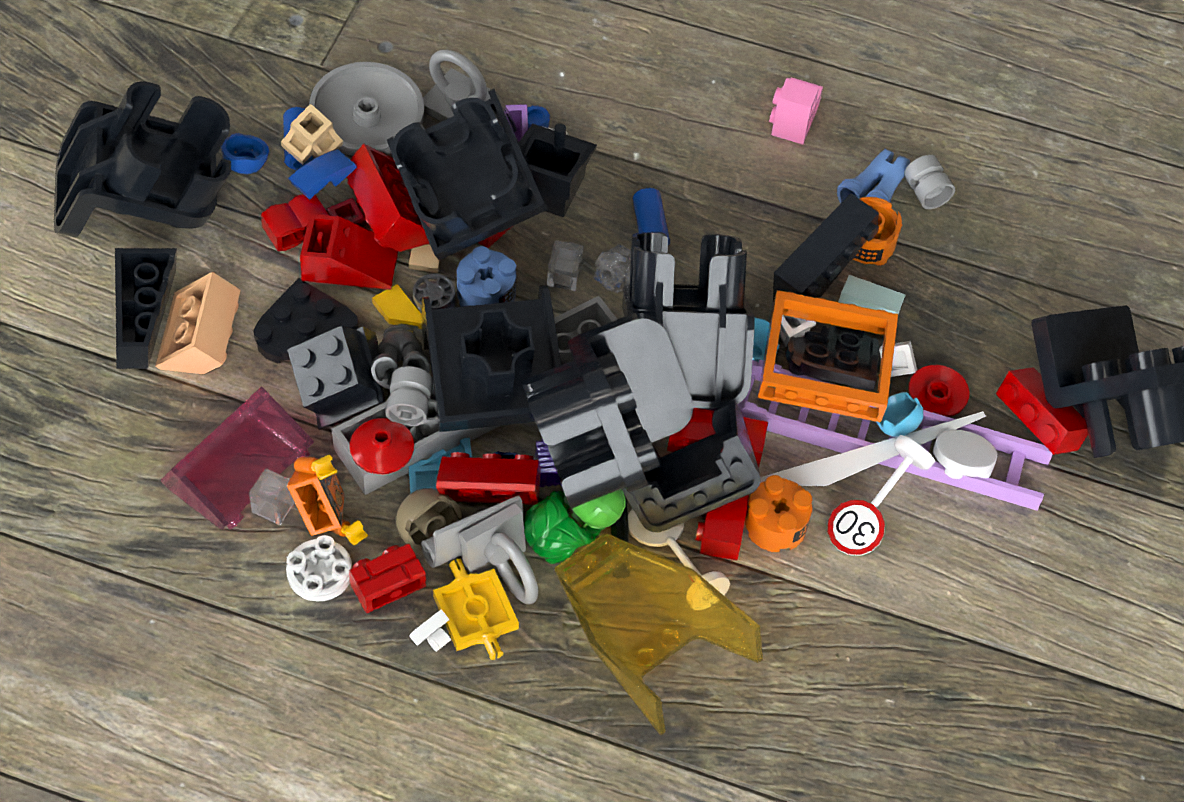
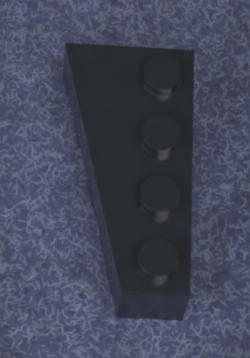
M850 193L774 272L773 302L777 290L820 298L848 263L855 258L866 241L872 240L879 230V212Z
M115 248L116 369H148L176 273L177 248Z

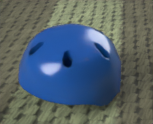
M235 133L226 138L221 146L222 158L230 160L231 170L239 174H251L259 171L269 156L268 145L260 138L251 135Z

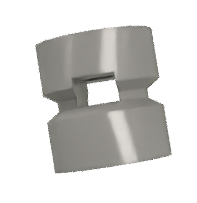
M924 155L915 159L907 166L904 172L905 179L915 191L917 199L925 209H935L944 205L955 193V186L948 175L942 173L944 168L934 155Z
M408 366L398 368L392 373L391 395L386 406V416L390 421L407 427L419 426L427 420L428 399L431 396L433 378L428 372L417 367Z

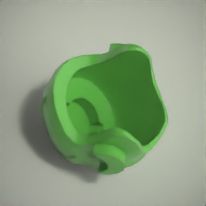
M620 489L571 509L573 511L571 516L584 528L587 525L596 529L609 527L621 517L624 511V493Z

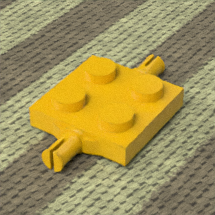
M456 559V563L453 560L449 563V567L455 579L446 586L434 589L433 597L438 609H442L449 618L445 625L454 646L459 651L476 644H484L491 660H495L496 656L500 658L503 655V651L498 644L497 638L519 629V622L495 569H491L480 574H467L462 559Z

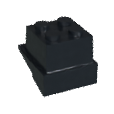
M532 123L519 141V144L547 205L548 210L546 212L564 217L585 176L586 166L596 150L597 144L566 135V126L562 123L556 124L554 130Z
M339 326L287 349L303 407L315 413L318 430L327 428L385 402L383 386L374 380L371 373L372 361L376 356L380 355L377 336L374 331L363 326L355 330Z

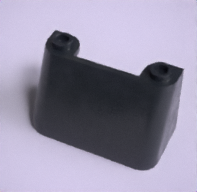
M735 400L718 407L713 412L712 425L716 432L715 434L663 457H660L654 448L660 467L644 473L648 486L628 493L626 487L622 489L640 522L647 530L651 532L665 531L757 490L760 485V472L742 412Z

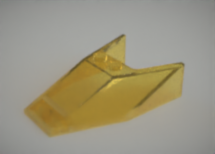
M604 533L554 568L590 646L660 735L666 732L661 698L646 686L642 680L652 669L695 639L707 641L757 663L763 660L760 626L695 570Z

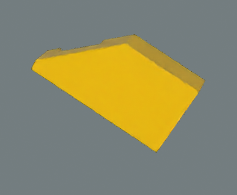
M398 284L393 286L391 290L387 289L372 297V304L388 324H407L418 326V329H421L422 314Z

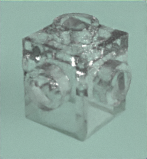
M618 244L607 252L603 251L596 260L595 267H597L593 279L601 283L609 291L621 292L624 286L629 285L631 250Z

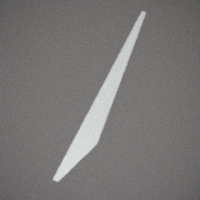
M982 411L918 430L905 436L922 445L937 438L942 432L956 430L984 418L986 415ZM898 437L760 477V483L766 481L771 475H777L796 482L800 486H828L899 455L894 446Z

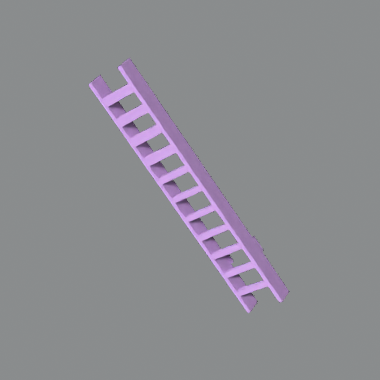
M752 360L750 390L744 400L738 404L743 417L768 422L767 431L840 453L874 444L865 441L870 420H862L858 437L853 438L835 432L840 414L832 413L826 430L805 423L810 408L802 407L798 421L775 415L779 402L771 401L768 412L767 409L757 407V404L747 402L754 381H760L763 367V360H759V362ZM774 365V373L829 383L805 375H795L788 370L781 369L782 366ZM702 408V409H707V410L715 411V409H711V408ZM923 410V421L918 427L925 429L955 419ZM967 424L956 430L969 431L980 435L988 440L996 450L1012 455L1005 482L993 478L964 475L960 479H954L945 474V467L938 462H935L928 470H923L910 464L905 471L1038 511L1044 493L1018 486L1024 459L1048 465L1053 454L1045 445L974 424ZM932 440L920 446L929 452ZM899 454L878 464L897 469L904 458Z

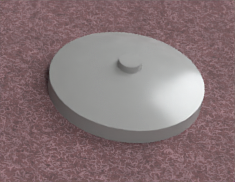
M375 62L350 63L330 71L317 82L309 100V105L312 104L333 123L334 131L343 140V145L338 150L351 156L363 144L386 155L391 154L387 139L392 136L395 137L401 129L412 123L420 122L423 124L424 101L415 82L400 70Z

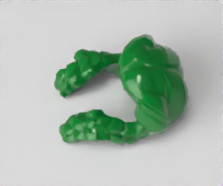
M552 491L543 501L533 505L527 511L523 520L524 535L528 545L532 547L535 554L544 558L549 564L568 560L577 548L593 544L596 536H599L601 530L605 529L591 528L589 525L586 528L583 526L579 527L568 516L567 510L570 508L564 491Z

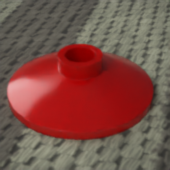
M928 365L920 368L912 375L908 385L909 395L913 399L917 398L923 410L946 417L960 413L966 407L970 396L968 384L963 376L954 369L943 365Z
M388 418L372 419L363 423L354 431L350 440L351 457L361 469L369 473L381 475L394 473L406 466L411 460L414 453V439L409 429L403 424L392 422ZM386 439L385 442H378L377 440Z

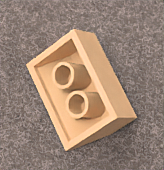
M211 272L174 292L155 367L160 370L205 374L223 365L227 357L228 340L233 332L234 315L239 307L240 289L214 272Z

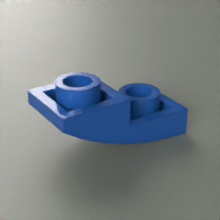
M337 149L313 159L298 169L288 179L310 200L329 182L336 187L357 166Z

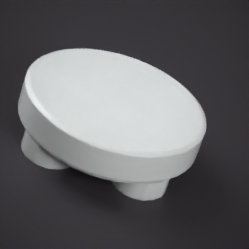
M964 430L942 432L938 435L933 448V454L936 459L945 467V474L954 479H960L963 475L989 478L998 456L995 447L988 440L980 435Z
M322 535L317 539L306 541L287 556L286 572L289 585L296 594L304 599L311 601L330 600L343 593L350 584L349 570L352 569L351 557L347 550L330 536Z

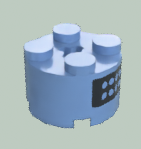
M484 246L476 247L472 253L460 261L457 268V298L459 299V305L464 307L514 302L516 299L515 262L503 253L489 250Z

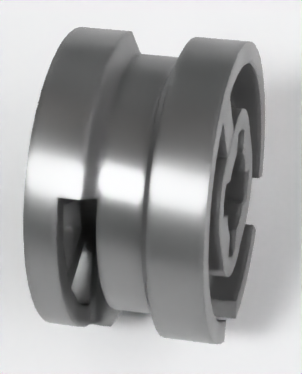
M427 274L415 282L413 286V304L421 314L422 297L426 296L430 298L432 310L455 307V286L446 276ZM429 279H437L436 281L432 282L428 281Z

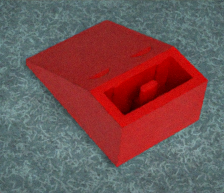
M310 214L300 253L301 281L391 290L399 251L389 246L388 248L382 247L374 239L375 234L340 216Z

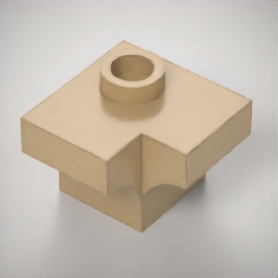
M312 104L291 123L288 134L281 141V146L302 165L312 155L317 158L330 151L337 150L343 145V140L333 129V123Z

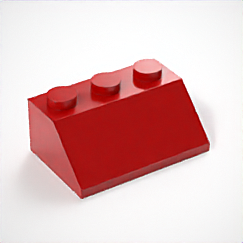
M454 452L450 454V457L442 456L436 480V489L438 493L447 494L455 502L502 503L513 497L520 496L522 504L535 505L539 503L541 466L539 460H534V457L530 455H516L515 459H502V456L499 454L488 453L483 454L482 458H470V455L467 453Z

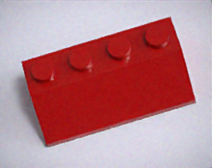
M363 144L350 159L357 168L347 176V184L353 189L357 197L356 202L362 208L365 220L375 234L374 239L384 248L389 246L399 252L430 244L394 159Z

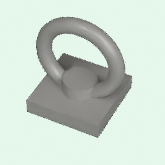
M439 50L432 55L429 62V70L435 86L423 97L424 113L442 122L454 116L451 106L456 102L466 98H479L484 101L491 99L488 93L491 89L486 86L485 79L479 69L468 58L453 50ZM449 61L458 65L470 78L452 68L443 75L440 67L441 62Z
M516 503L459 533L463 565L467 574H480L496 567L508 589L519 601L524 604H533L537 600V581L523 553L526 551L523 512ZM511 559L515 564L521 576L524 586L515 576L514 572L512 571L508 563V560Z

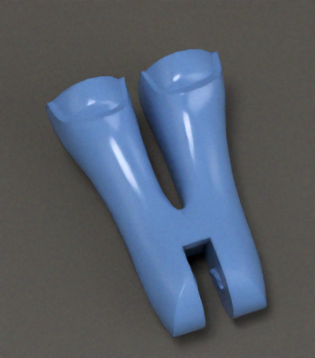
M884 149L862 173L853 179H845L837 187V196L840 204L850 193L859 199L863 197H878L891 203L893 193L903 179L905 169L910 164V160L900 155L892 164L894 152Z

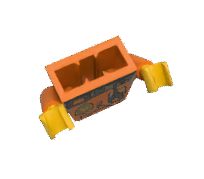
M329 454L320 459L315 457L298 458L294 463L295 471L287 487L310 535L313 536L331 531L339 536H346L352 545H356L368 537L359 520L350 524L342 519L344 492L335 474L338 471L331 463L333 460L331 455Z

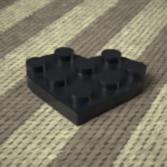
M298 278L261 316L253 333L259 353L270 361L281 363V360H290L287 349L339 326H345L354 330L358 329L359 322L357 315L347 306Z
M823 326L820 333L807 331L804 337L795 338L793 336L790 338L785 355L786 360L789 362L788 369L791 373L795 375L805 374L825 382L840 383L855 389L874 390L879 355V343L876 337L871 339L861 330L840 326L828 328Z

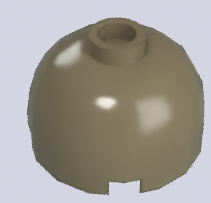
M423 488L409 494L402 501L397 510L395 522L401 539L406 544H410L415 553L421 554L419 552L422 551L421 542L433 537V533L436 530L457 522V518L461 520L462 513L460 506L447 494H440L437 489Z

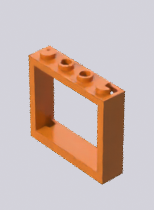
M777 290L771 311L758 398L881 422L888 404L898 314ZM782 315L884 335L877 393L774 373Z

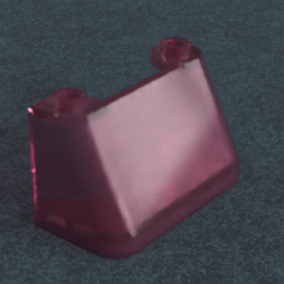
M261 386L198 446L179 461L160 481L169 491L217 528L222 530L224 527H227L231 530L244 518L240 512L290 464L295 463L298 458L310 455L307 449L314 441Z

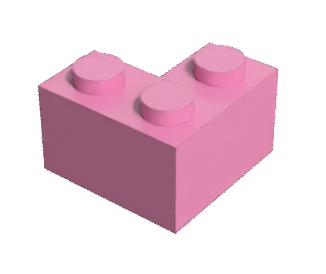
M792 77L791 79L786 78L783 87H777L773 98V104L777 105V107H773L769 122L773 123L771 135L803 145L819 107L823 87Z

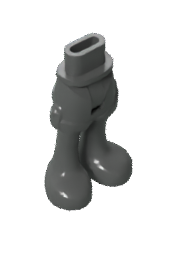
M407 324L390 325L385 329L383 339L378 345L380 355L376 356L371 364V373L374 380L379 385L390 389L392 373L399 368V361H403V367H417L429 373V359L425 354L421 353L422 343L416 338L413 328Z

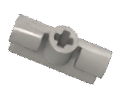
M520 496L513 497L436 530L433 533V537L421 542L422 551L428 564L435 568L462 556L459 533L515 503L523 512Z

